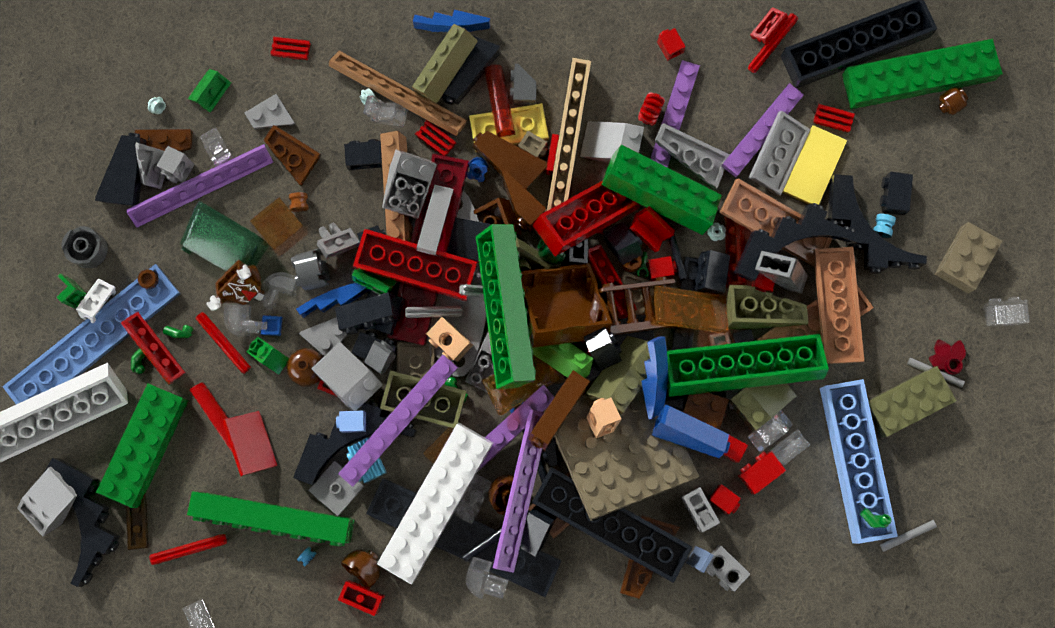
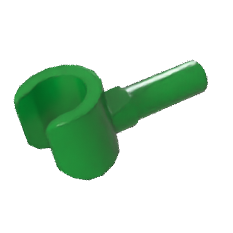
M643 252L641 267L637 270L638 277L641 269L646 271L645 278L649 274L646 268L647 252Z

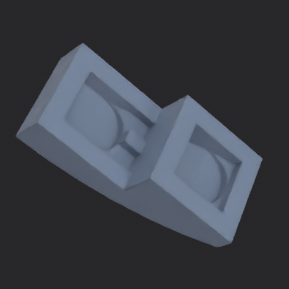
M695 546L686 564L704 573L714 555Z

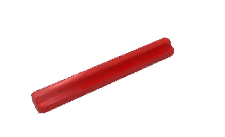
M789 14L787 20L749 64V71L752 73L758 71L797 22L798 17L795 14Z
M204 312L197 315L196 320L241 373L249 371L251 366Z
M225 534L154 553L149 556L151 565H156L227 544V537Z

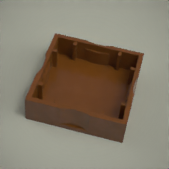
M590 263L563 266L557 269L522 271L521 282L525 292L524 303L528 313L527 324L530 329L529 338L532 348L585 341L584 336L603 327L610 333L612 321L605 302L599 294L598 284Z

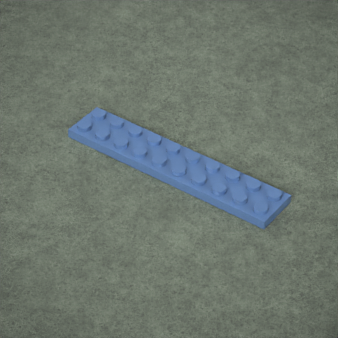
M155 264L149 269L154 271L159 278L155 288L145 289L141 287L137 278L102 306L95 316V323H92L87 318L2 386L17 405L80 376L129 336L128 332L121 325L123 320L139 312L147 322L178 297L181 293L160 267Z

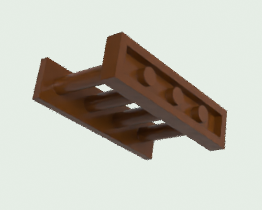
M659 277L655 279L656 281L619 286H614V283L602 285L603 288L598 291L599 294H606L609 316L612 321L610 333L621 335L673 328L682 325L681 317L674 318V315H671L666 287L675 283V280ZM659 287L664 314L660 320H656V317H654L649 288ZM641 289L646 314L645 322H639L636 319L632 290ZM615 292H624L628 314L627 324L621 325V322L618 321L614 299Z

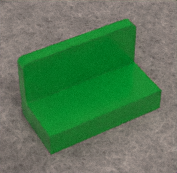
M209 69L188 99L211 113L232 82L218 71Z
M357 269L352 274L354 282L379 295L390 293L397 282Z
M60 273L58 277L67 287L56 298L61 303L76 309L87 293L73 279Z

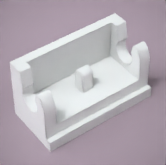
M98 279L76 308L80 317L84 320L88 318L92 323H95V316L110 295L114 296L116 294L115 287Z

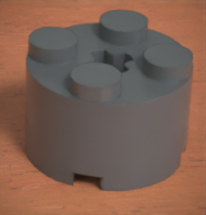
M80 226L70 230L62 240L61 246L66 259L82 268H95L106 258L108 252L106 240L89 227Z
M319 248L291 257L292 266L297 274L295 275L296 285L298 287L302 286L305 291L325 287L330 284L327 282L330 280L326 260L322 261L320 256L323 253Z

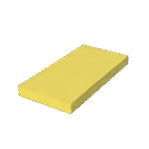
M542 103L469 116L473 139L480 132L484 134L486 131H489L516 146L519 145L526 132L530 131L543 140H549Z
M812 125L782 193L807 204H819L847 140Z

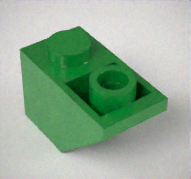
M258 336L251 342L247 350L248 354L278 375L289 360L287 356Z

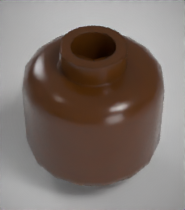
M952 87L940 95L938 107L944 114L955 115L967 106L968 96L961 88Z

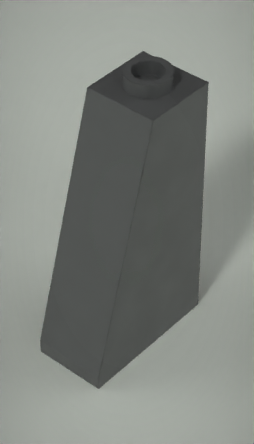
M761 251L755 270L783 289L802 294L808 275L796 258Z

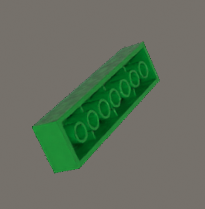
M993 39L847 67L842 77L850 108L856 109L946 91L952 87L962 88L992 82L1003 73Z
M492 224L476 236L496 389L519 388L534 381L536 376V369L533 366L532 359L533 349L529 338L530 329L527 324L528 313L524 303L525 292L521 282L522 271L519 268V252L516 247L517 236L513 224Z
M820 334L667 351V389L669 397L822 380L829 370Z
M196 491L191 493L187 512L188 516H193L192 520L210 522V520H213L212 524L223 526L232 523L233 528L248 529V527H252L251 531L262 533L271 530V534L277 536H287L288 533L291 534L290 538L300 540L311 537V542L325 543L327 540L330 541L329 545L339 547L351 542L355 519Z

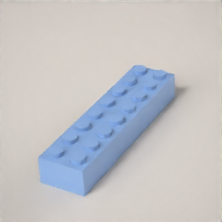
M864 379L821 387L820 393L852 543L860 544L898 537ZM865 508H868L873 515L888 514L892 521L888 527L872 528L861 517L860 513Z

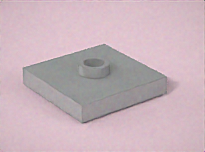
M334 461L310 488L309 492L334 514L339 516L363 489L364 485L358 481L352 487L338 474L343 467Z

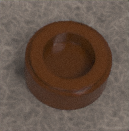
M146 269L139 273L138 283L141 287L153 289L157 286L159 278L154 271Z

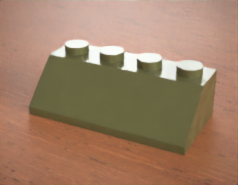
M453 24L413 84L412 90L437 104L478 40L466 29Z
M626 336L620 345L622 361L602 370L585 395L593 402L600 398L605 400L612 398L619 415L623 414L642 387L641 381L647 378L644 361L650 359L648 341Z
M390 370L380 409L393 412L421 378ZM443 384L414 418L455 428L460 420L466 390Z

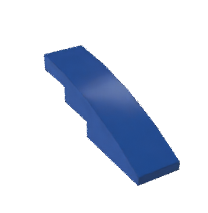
M454 10L453 16L434 12L433 19L414 15L413 18L414 28L433 32H448L453 24L466 29L468 32L489 29L491 25L490 18Z
M358 283L349 284L319 295L296 308V310L303 318L318 307L324 313L337 303L341 306L352 303L368 292L369 289Z
M665 336L657 337L647 342L650 359L644 361L647 378L641 382L648 419L658 416L665 404L668 382V356Z

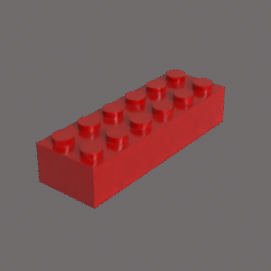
M601 181L541 214L533 224V227L556 257L636 211L642 205L602 186Z
M364 229L353 264L355 269L467 302L468 296L461 295L459 287L465 284L472 285L478 266L476 261L437 250L436 255L416 251L418 244Z

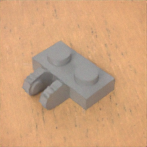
M333 222L329 224L332 235L324 226L319 228L322 239L317 241V246L326 259L359 247L360 241L351 228L340 231Z

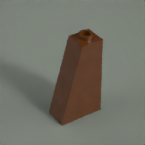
M486 131L484 134L480 132L473 139L475 142L473 148L500 175L506 170L525 189L547 168V162L489 131Z
M574 370L571 372L530 433L528 439L533 446L544 450L547 448L583 396L590 382Z

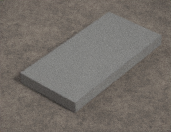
M779 111L749 175V179L773 194L781 196L811 129L785 112Z

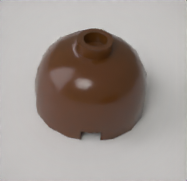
M308 348L295 351L287 362L288 376L294 383L305 387L320 382L321 379L311 368L323 358L322 355Z
M501 475L489 487V501L499 514L505 515L514 475Z
M362 549L354 550L341 562L343 568L350 575L353 574L357 579L361 580L360 583L369 589L377 581L381 571L380 566L377 564L378 556L371 550L368 552Z

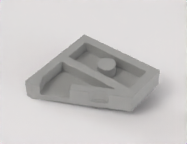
M277 94L245 112L246 117L255 130L266 127L272 128L273 125L277 127L295 125Z
M136 142L135 147L141 183L161 189L165 176L161 174L162 170L157 167V164L165 151Z
M337 317L299 333L324 356L348 336L345 332L339 330Z

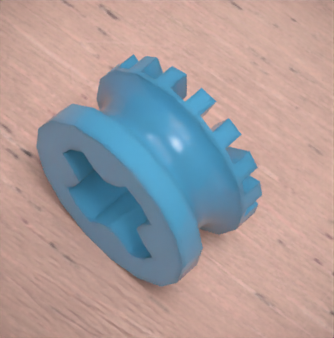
M307 547L298 557L297 561H302L303 566H306L316 555V552H311V548Z

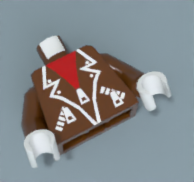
M237 260L215 283L217 296L212 295L210 297L211 301L206 304L211 311H215L224 303L245 305L252 298L261 301L265 296V291L261 289V275L255 265L247 266L242 261Z

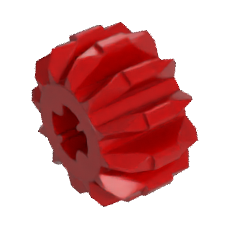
M648 93L640 109L638 120L646 125L653 126L661 113L665 98L656 93Z

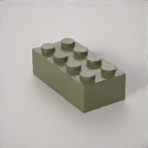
M937 366L868 400L872 421L881 437H888L957 401Z

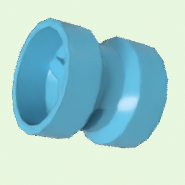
M877 214V225L873 230L878 234L883 232V238H891L893 234L892 226L895 225L896 218L888 214Z

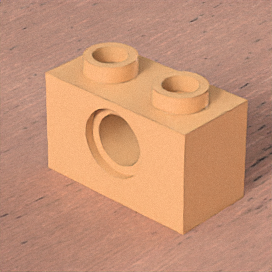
M443 317L427 332V335L430 337L429 342L434 347H440L444 350L442 354L450 361L453 359L458 362L473 346L462 333ZM451 336L453 339L452 343L446 346L445 339Z
M600 398L594 401L586 417L596 439L614 432L621 421L612 398L606 400Z

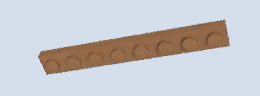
M338 51L329 60L331 68L455 136L466 125L467 120L341 51Z

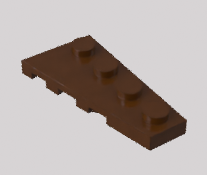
M641 516L642 519L675 536L680 528ZM629 558L620 593L640 599L654 572Z

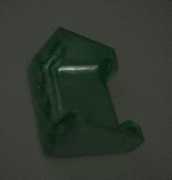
M198 201L179 243L182 246V251L189 255L193 252L226 272L237 260L242 261L247 266H257L269 247V244L263 238L201 201Z

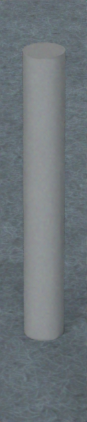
M909 358L907 365L923 372L932 368L913 358ZM940 371L946 382L960 388L963 387L965 381Z
M934 520L929 521L880 544V547L885 552L936 528L937 525Z

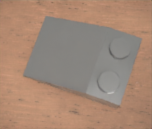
M588 121L580 157L610 163L612 155L620 145L639 153L644 127L628 123Z
M341 342L311 368L351 411H356L383 385Z

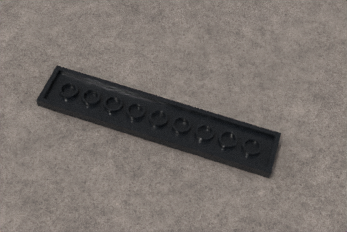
M383 478L366 514L398 528L417 493ZM455 511L435 546L463 559L462 556L497 530ZM497 540L468 561L546 598L562 560L543 551L533 556L519 548L514 573L495 569L493 564L499 540Z

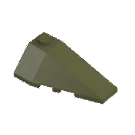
M749 285L729 286L725 309L726 329H757L808 324L807 305L787 298L782 299L773 296L769 292L764 293Z

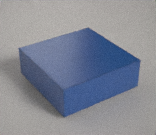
M263 315L261 335L281 336L283 317Z

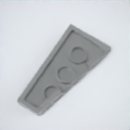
M663 123L655 143L714 190L717 189L725 170L721 165L730 154Z

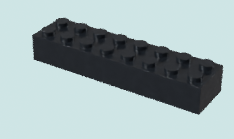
M910 0L786 47L780 57L794 87L797 89L844 71L847 67L860 65L928 39L938 28L925 1Z
M552 467L532 501L538 507L672 583L675 582L693 548L625 508L590 521L573 479Z

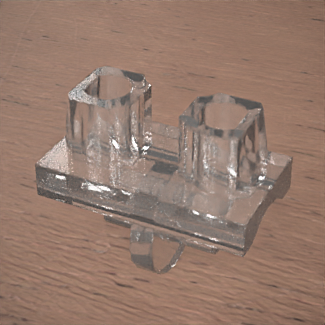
M797 429L770 451L773 452L784 466L810 446V443Z
M203 599L182 608L189 627L215 628Z

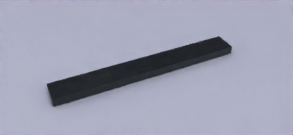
M685 257L684 268L687 279L681 281L676 317H681L682 325L674 329L671 350L692 348L700 290L695 289V278L699 267L698 258ZM667 389L665 405L682 410L685 395L669 397Z

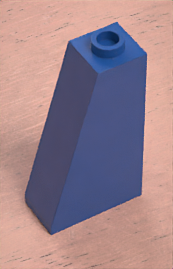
M665 405L657 416L652 432L654 437L716 458H720L724 453H727L730 442H728L729 434L668 405Z

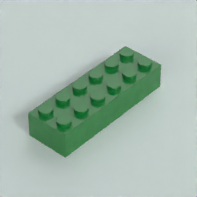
M620 145L612 155L601 184L645 207L650 206L655 212L701 235L713 225L722 196L623 145Z
M147 383L96 493L131 508L140 507L143 495L151 484L189 400Z

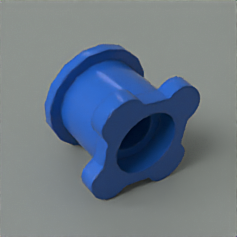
M473 158L470 161V170L467 173V178L483 182L485 180L484 174L488 170V164L483 158Z

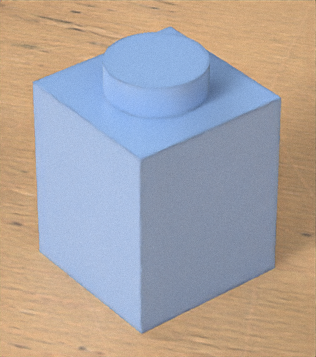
M339 411V416L336 417V427L342 433L366 432V412Z

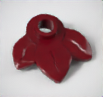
M937 340L934 346L936 355L929 357L931 365L933 367L937 366L940 370H944L950 375L960 373L963 369L962 360L966 356V350L962 341L958 340L950 346L942 340ZM950 362L955 364L954 369L950 368Z

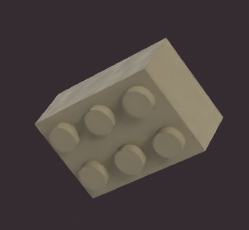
M967 222L959 229L935 275L966 293L976 290L1002 240Z

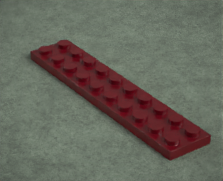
M432 153L431 161L437 165L419 218H416L411 242L418 244L434 185L453 189V194L437 250L447 253L470 162ZM401 282L397 296L406 300L393 335L388 334L387 337L425 346L432 317L407 318L405 316V309L407 307H435L438 293Z

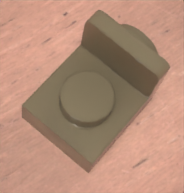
M530 131L526 132L518 145L519 148L542 159L548 152L547 141Z

